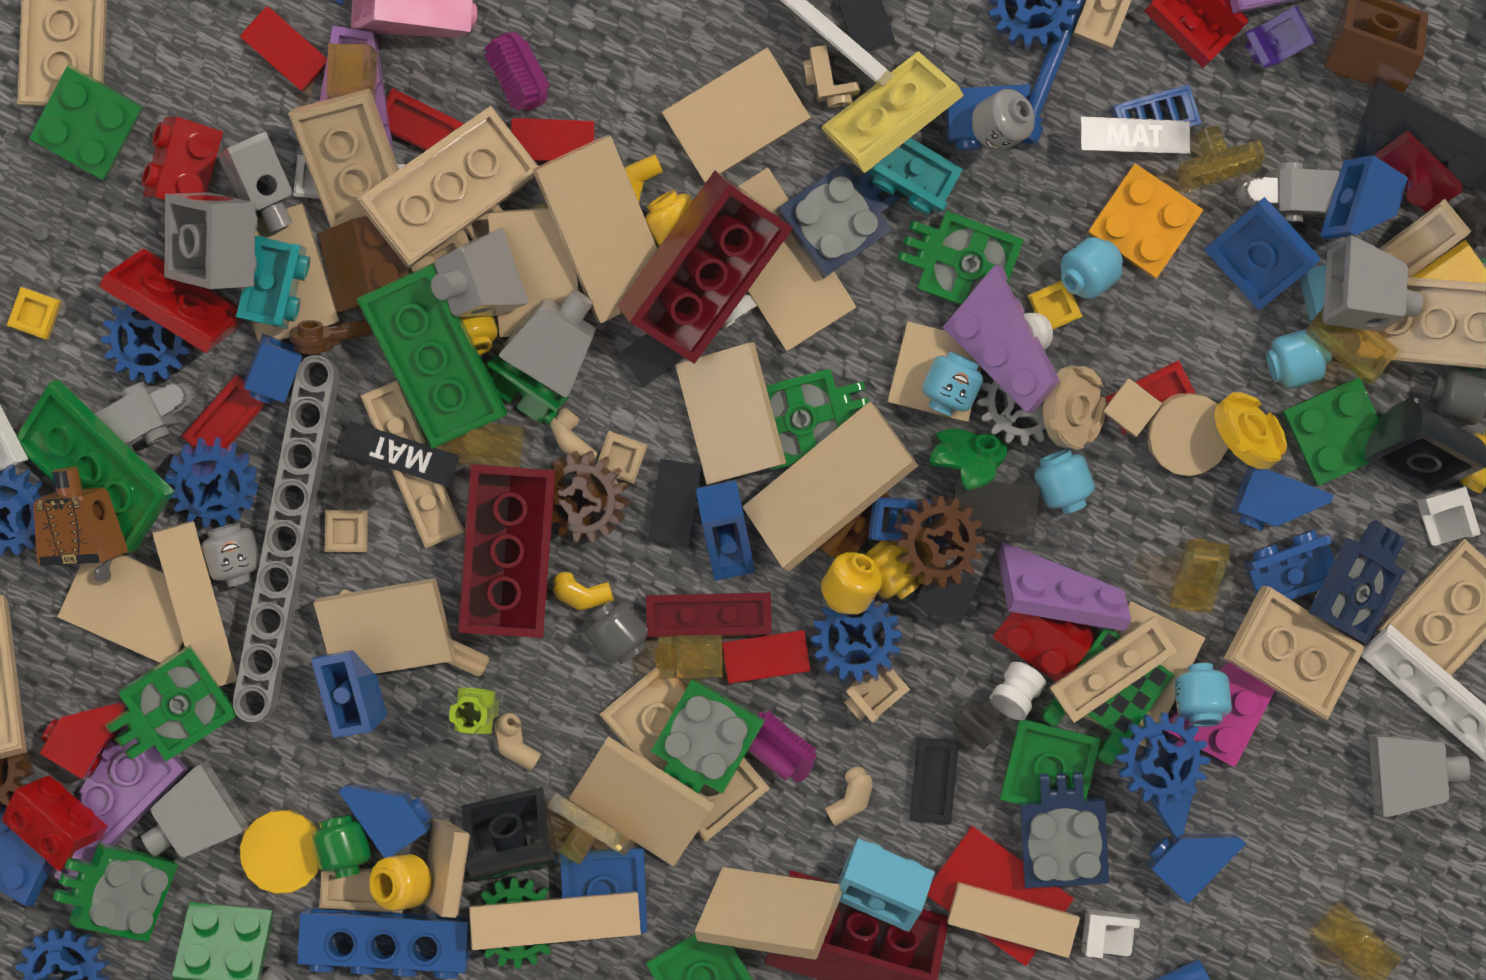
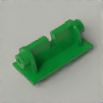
M498 353L488 362L487 366L489 367L487 371L500 397L510 403L517 392L521 393L523 398L517 408L537 421V423L545 422L550 426L553 418L559 413L557 410L567 402L569 396L567 398L563 397L500 358V353Z

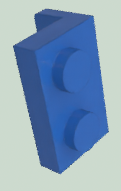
M1314 529L1291 537L1293 545L1278 550L1276 544H1271L1253 551L1254 559L1244 562V566L1255 596L1262 585L1273 588L1290 600L1320 590L1334 563L1329 544L1332 543L1330 534L1317 535Z

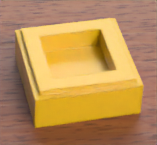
M1062 281L1027 296L1033 312L1044 315L1050 321L1053 330L1083 317L1073 294L1064 287Z
M20 287L7 326L49 340L62 301Z

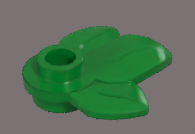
M945 429L936 433V438L940 444L932 451L929 465L960 469L961 482L964 489L973 490L983 487L995 479L996 470L1006 459L1007 447L1001 439L990 434L975 435L963 429Z

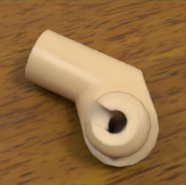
M562 408L550 423L560 449L567 455L573 451H578L581 460L585 453L594 451L596 458L597 452L571 431L579 423V418L569 409Z
M513 713L503 714L496 720L494 727L499 753L525 769L532 771L541 753L523 743L519 717Z
M853 767L846 772L845 780L848 786L845 797L825 808L834 826L862 812L868 805L873 782L871 776L866 775V771L862 767Z

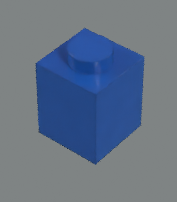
M262 333L244 378V389L249 390L250 396L259 401L273 403L275 399L284 403L301 362L302 354L294 350L293 344Z

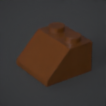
M1345 0L1327 48L1324 68L1331 70L1339 77L1352 78L1369 84L1372 87L1377 76L1389 82L1392 87L1405 93L1424 58L1429 14L1393 0Z
M367 216L349 220L319 233L337 314L361 309L356 300L359 296L410 273V268L406 267Z

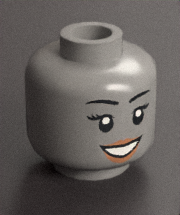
M1013 89L1000 90L976 105L972 114V129L975 137L980 143L994 151H1003L1029 137L1034 129L1035 116L1030 102L1021 93Z
M239 522L208 531L209 538L202 542L201 549L210 578L218 581L226 580L228 587L251 581L252 576L250 572L259 568L261 558L253 531L248 528H241Z

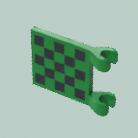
M1103 628L1075 669L1120 639L1121 636L1112 629ZM1158 665L1087 714L1111 732L1099 746L1097 754L1099 760L1107 765L1113 764L1116 760L1115 754L1120 753L1124 747L1118 741L1119 738H1130L1132 732L1128 725L1130 723L1137 726L1140 724L1143 715L1147 714L1174 676L1172 672L1162 665ZM1054 697L1043 710L1041 717L1049 724L1056 726L1066 713Z

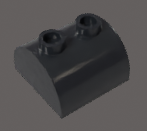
M1410 398L1394 405L1378 421L1368 439L1364 460L1428 495L1486 468V446L1480 438L1461 428L1460 422L1457 419L1449 416L1441 417L1429 410L1428 404L1425 401Z
M543 787L462 805L463 828L470 835L466 865L474 882L486 879H500L508 874L530 869L540 870L548 865L557 864L558 855L555 834Z

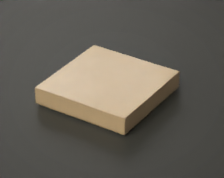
M907 321L887 403L968 422L971 408L965 412L954 410L951 416L930 408L928 405L931 399L922 392V384L933 360L937 356H947L948 352L951 351L974 362L976 361L946 331ZM980 365L977 368L979 372H981L982 368Z
M433 819L426 865L429 867L432 877V887L428 898L423 903L442 917L456 918L459 911L470 835L449 821Z

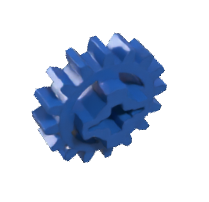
M988 0L990 5L996 6V8L989 11L990 21L1001 20L996 26L997 34L1002 35L1007 31L1010 32L1009 44L1013 46L1019 39L1024 40L1025 50H1030L1033 41H1039L1042 49H1046L1047 38L1051 36L1060 42L1062 40L1060 28L1072 30L1074 21L1068 15L1078 14L1079 4L1071 0H1061V8L1053 0H1040L1041 7L1034 5L1031 10L1026 9V1L1032 3L1034 0H1007L1017 10L1015 19L1012 21L1005 8L1006 0ZM1046 24V26L1042 28L1031 29V27Z
M127 304V308L124 310L113 306L111 310L117 318L114 322L104 320L103 325L111 329V334L101 337V342L112 346V349L104 356L108 360H119L114 369L116 372L123 373L129 368L130 380L137 382L143 373L146 383L154 384L157 373L163 379L169 380L171 379L170 367L173 366L180 370L185 368L179 358L181 355L192 356L193 351L184 347V339L175 334V342L172 349L168 345V329L151 319H138L134 315L140 312ZM135 327L149 332L154 331L152 338L156 341L155 344L160 347V350L146 344L140 346L144 339ZM123 328L127 331L128 341L124 348L121 342ZM146 356H156L161 360V362L150 366L137 364Z
M218 437L215 438L213 446H207L203 438H198L195 450L185 444L181 450L182 457L173 455L170 463L172 469L167 470L165 482L171 484L169 486L175 491L171 498H177L174 510L176 512L184 509L189 511L187 521H192L199 516L202 517L203 527H208L211 519H217L220 526L223 527L226 525L228 515L238 521L242 515L241 507L249 510L252 507V495H256L258 483L253 481L256 479L257 468L246 467L250 458L248 453L241 454L240 456L235 454L236 443L233 442L226 449L221 447V439ZM230 469L235 472L238 479L231 476ZM220 474L218 481L213 482V484L209 485L206 491H204L205 484H209L211 480H215L217 475ZM186 486L192 489L193 496L189 493Z
M11 464L2 473L0 470V556L6 553L9 547L14 555H19L25 549V546L32 549L36 545L33 504L36 499L46 496H41L38 492L44 484L42 481L35 482L34 484L28 481L31 473L29 470H26L20 476L15 475V467ZM7 507L10 512L6 514L2 508Z
M873 599L868 609L860 613L864 615L857 618L847 617L853 614H841L825 606L822 608L826 620L825 622L814 621V628L821 635L811 637V642L814 647L822 648L815 656L818 663L828 660L824 669L829 676L839 670L841 683L845 684L849 676L852 675L855 676L857 684L862 685L864 675L870 674L871 678L876 682L879 680L877 671L879 668L882 667L889 672L893 669L888 658L890 656L900 657L901 651L893 643L903 641V635L901 631L892 630L899 625V620L896 615L886 618L890 610L886 602L876 608L875 599ZM881 626L885 631V641L882 649L875 642V636L880 632L879 628ZM832 630L836 631V634L839 636V642L834 646L835 650L833 652L830 648ZM846 630L851 635L854 634L858 637L863 634L867 646L865 644L861 645L857 641L851 644ZM853 660L868 661L863 664H851Z
M1160 712L1158 722H1154L1150 715L1145 714L1143 715V727L1140 728L1130 723L1128 727L1133 733L1130 739L1126 737L1119 738L1118 741L1126 746V751L1115 754V758L1125 762L1126 766L1118 771V775L1120 777L1132 778L1126 787L1129 791L1134 792L1140 787L1142 788L1140 799L1148 802L1152 795L1156 794L1157 803L1165 805L1167 795H1171L1177 803L1182 802V790L1185 789L1195 794L1197 790L1192 784L1195 778L1199 780L1206 779L1207 776L1199 771V766L1210 763V758L1200 755L1199 750L1204 749L1208 744L1205 740H1194L1193 737L1199 730L1196 726L1191 725L1185 730L1183 729L1185 718L1177 715L1173 722L1169 723L1168 713ZM1161 730L1175 732L1184 741L1171 744L1166 741ZM1145 739L1146 746L1142 755L1135 758L1140 742ZM1158 745L1163 751L1171 753V757L1166 759L1167 767L1165 768L1167 772L1162 766L1153 763V760L1159 757ZM1189 760L1188 768L1182 778H1180L1179 771L1184 761ZM1154 773L1159 776L1163 786L1148 784L1141 776Z
M56 927L49 931L48 939L42 933L33 938L36 948L32 946L25 947L21 953L28 961L20 962L15 968L25 973V977L21 980H65L62 976H48L59 967L62 971H77L66 980H81L89 976L88 980H110V977L101 974V969L110 964L109 960H99L97 954L104 947L102 944L96 945L93 948L88 945L91 939L90 933H86L79 939L76 938L75 927L67 929L63 936L59 928ZM70 948L77 951L84 959L81 960L73 955ZM48 950V954L45 955L47 963L43 969L37 970L40 958Z

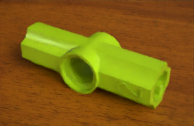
M458 688L457 702L450 706L449 721L454 723V731L469 734H492L493 719L498 716L499 701L495 699L496 691L479 688Z

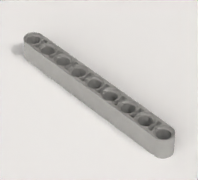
M319 355L303 359L299 364L294 381L233 698V708L236 715L246 722H257L269 717L275 711L279 697L340 380L337 366L331 360ZM318 364H323L328 370L327 381L321 386L314 387L309 380L310 370ZM309 405H316L320 411L319 422L315 426L307 428L301 420L302 411ZM306 445L312 452V461L307 467L301 469L295 465L293 455L298 447ZM298 486L303 490L304 502L298 509L294 510L286 503V493L291 487ZM285 527H290L296 534L295 546L288 551L284 550L278 543V534ZM276 568L283 569L289 577L288 585L282 591L275 590L270 583V575ZM268 609L275 610L281 618V624L275 632L268 631L262 623L263 614ZM259 650L267 651L273 659V665L267 673L259 671L254 664L255 655ZM251 691L259 692L265 700V706L261 713L252 712L246 704L247 696Z

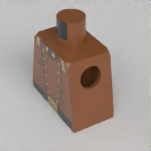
M77 466L64 467L52 471L56 492L36 499L33 504L38 566L102 563L128 552L108 491L103 487L82 489Z

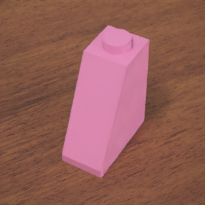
M352 0L351 29L370 31L375 34L460 38L471 32V28L475 26L477 19V6L475 3H472V0Z

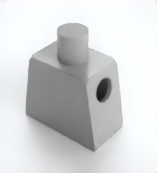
M266 131L227 148L217 157L238 199L255 202V213L260 212L270 233L293 223L283 203V200L292 196L293 192ZM257 182H262L267 186V196L258 192Z
M503 228L469 241L435 261L438 275H435L432 279V292L440 300L447 299L451 313L455 317L499 316L529 304Z
M1349 236L1327 251L1323 323L1376 332L1384 331L1403 319L1405 315L1412 318L1417 316L1423 306V296L1420 293L1407 289L1408 267L1405 262L1355 236Z
M571 290L562 306L545 298L506 340L499 357L567 398L595 332V328L583 320L593 305L592 300L577 290Z
M1368 734L1374 812L1382 817H1390L1446 803L1449 801L1448 782L1470 780V764L1467 756L1446 757L1444 742L1432 739Z
M206 761L193 768L150 809L158 825L144 833L141 838L145 847L153 856H157L170 846H173L177 854L184 858L238 835L248 829L250 825L209 762Z

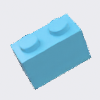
M858 838L845 861L837 883L840 884L842 891L839 902L909 932L922 912L935 872L923 867L914 860L904 859L884 850L875 843H868Z

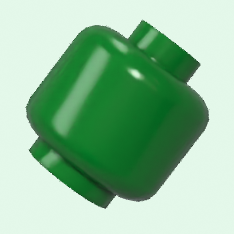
M351 814L320 821V828L312 834V842L319 869L324 872L334 871L335 879L359 874V865L366 863L371 857L366 831L360 822L352 820Z

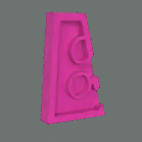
M1227 662L1219 671L1228 676L1232 710L1227 716L1222 718L1223 723L1219 725L1197 727L1199 730L1193 738L1194 740H1205L1208 745L1202 749L1204 752L1235 767L1275 690L1230 662ZM1178 712L1169 718V723H1172L1174 718L1179 715ZM1185 720V722H1184V726H1183V729H1184V730H1185L1187 727H1189V721H1188V720ZM1167 731V732L1171 733L1172 735H1174V736H1176V737L1182 739V738H1181L1178 734H1176L1175 732Z

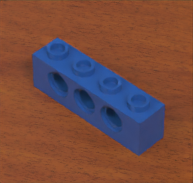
M306 908L300 913L297 964H309V970L314 972L334 971V966L350 967V972L354 974H374L376 968L392 969V975L416 976L417 970L434 971V977L455 979L459 977V973H465L469 968L470 919L465 916L452 918L428 914ZM345 932L349 934L353 939V950L349 952L339 950L334 944L335 933ZM386 934L392 937L396 945L395 952L391 954L380 952L375 945L376 936ZM423 936L432 938L437 944V954L433 956L421 954L417 949V939Z

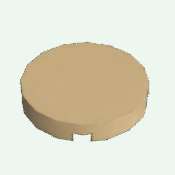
M1071 365L1061 368L1056 373L1060 383L1044 400L1043 419L1049 438L1057 446L1079 450L1084 448L1083 445L1086 442L1092 443L1098 436L1105 419V414L1102 411L1106 407V399L1100 396L1099 387H1103L1101 378L1093 369Z
M1197 393L1172 395L1162 402L1161 406L1149 420L1147 427L1149 430L1147 440L1149 451L1157 463L1174 474L1193 476L1207 472L1220 462L1228 450V446L1224 443L1216 428L1214 418L1216 402L1203 394Z

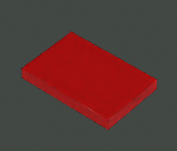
M142 248L103 276L99 285L101 289L206 354L238 329L245 320L236 317L237 305L213 290L165 278V261L145 248Z
M973 825L969 827L934 876L927 894L929 898L950 911L958 882L1064 912L1074 900L1071 895L1058 886L1025 888L1023 861ZM980 933L1024 966L1028 965L1038 950Z

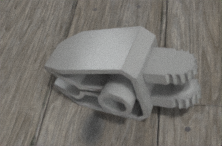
M1297 162L1279 163L1278 170L1265 174V177L1253 178L1238 185V188L1235 189V199L1238 200V203H1241V206L1253 207L1265 196L1289 224L1302 223L1303 217H1325L1327 215L1340 172L1303 169V163Z
M140 382L121 392L123 398L95 413V415L129 448L144 441L147 445H151L170 435L168 429L178 423L175 414L195 403L194 400L197 399L195 397L197 393H195L196 389H193V385H189V383H171L166 385V387L160 388V386L146 387L144 382Z

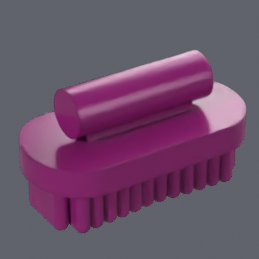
M510 31L500 34L485 46L484 49L487 52L484 54V57L487 58L489 66L492 67V71H494L497 79L500 80L499 83L502 85L501 88L504 90L503 93L506 94L510 107L512 109L515 108L516 111L523 109L532 110L541 107L547 99V89L551 86L528 41H524L519 33Z
M767 711L765 715L764 712H760L758 716L765 719V722L748 752L784 781L789 777L795 782L805 780L813 769L814 760L817 757V754L814 753L816 748L808 744L806 740L803 741L802 737L799 738V735L791 731L790 728H787L786 725H783V722L779 721V718H775L771 711Z

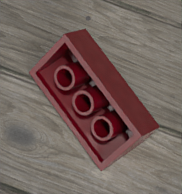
M714 170L617 307L630 323L695 364L790 234L793 227L745 190Z
M478 464L469 465L457 625L459 633L543 638L555 470Z
M790 870L788 876L793 878L833 883L793 870ZM839 902L816 960L767 952L764 964L817 980H938L948 928V916L922 909L921 914L908 932Z

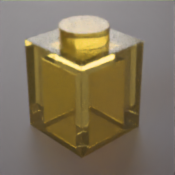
M328 43L326 94L331 98L370 89L376 102L378 52L370 44Z
M722 635L658 637L659 645L655 651V664L659 669V679L723 677Z

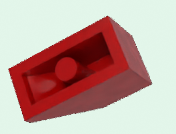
M124 702L64 716L59 721L57 719L52 720L42 735L41 740L45 744L39 754L81 779L92 776L103 758L101 755L110 741L114 740L120 730L119 728L110 733L105 725L129 708Z

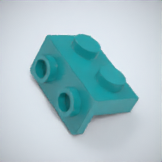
M909 138L866 173L874 177L872 183L876 187L889 194H894L897 190L910 198L907 203L909 206L925 215H929L931 211L939 213L945 210L948 204L945 201L963 169Z
M255 236L254 254L257 264L254 272V286L243 287L236 317L288 330L289 321L295 322L300 310L301 298L296 297L299 280H306L310 268L311 258L305 256L307 249L299 244H289Z

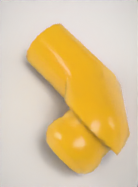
M655 154L624 167L638 203L640 202L644 181L663 173Z
M570 572L558 573L553 579V593L556 598L576 610L582 611L599 606L608 600L614 601L609 582L586 588L576 582L573 574Z

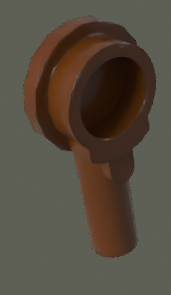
M307 320L298 323V327L292 329L289 336L290 341L294 343V350L296 352L313 355L331 350L332 346L341 344V340L371 336L373 332L367 320L347 322L332 327H324L323 323L319 321Z

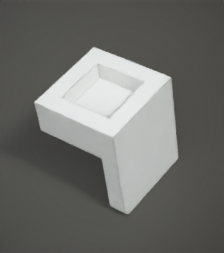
M1455 487L1416 499L1429 542L1432 546L1463 537L1480 535L1466 487Z
M1086 909L1081 951L1085 956L1103 958V953L1130 956L1132 953L1134 928H1139L1140 919L1135 914Z

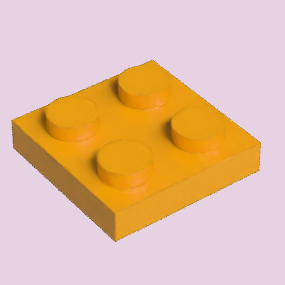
M1135 163L1087 233L1092 237L1112 242L1124 259L1156 279L1203 209Z

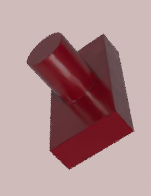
M1408 130L1374 154L1375 157L1408 177L1404 189L1407 200L1411 204L1421 207L1425 212H1428L1445 199L1449 202L1462 193V183Z

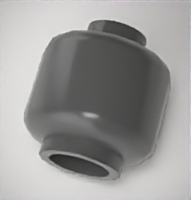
M1454 366L1447 371L1445 377L1437 376L1432 387L1431 400L1437 401L1438 414L1441 417H1453L1460 423L1467 425H1476L1482 418L1486 419V374Z
M608 600L590 613L594 621L587 628V637L605 661L612 662L618 660L620 664L626 663L647 646L644 641L648 635L647 626L628 602L613 605Z

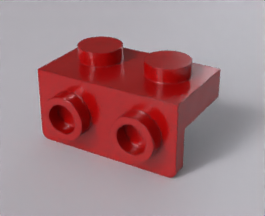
M1153 0L1144 10L1202 68L1248 23V19L1241 12L1233 14L1229 0Z
M177 116L164 117L163 123H158L153 134L152 144L156 148L152 163H147L142 174L141 184L145 187L143 196L165 201V194L207 192L223 131Z
M1010 612L995 631L993 638L1057 682L1072 672L1086 655L1095 632L1086 624Z
M50 775L17 788L2 816V822L57 871L66 868L67 859L72 858L75 851L102 839L108 828V825L98 818L90 808L83 805L60 782Z

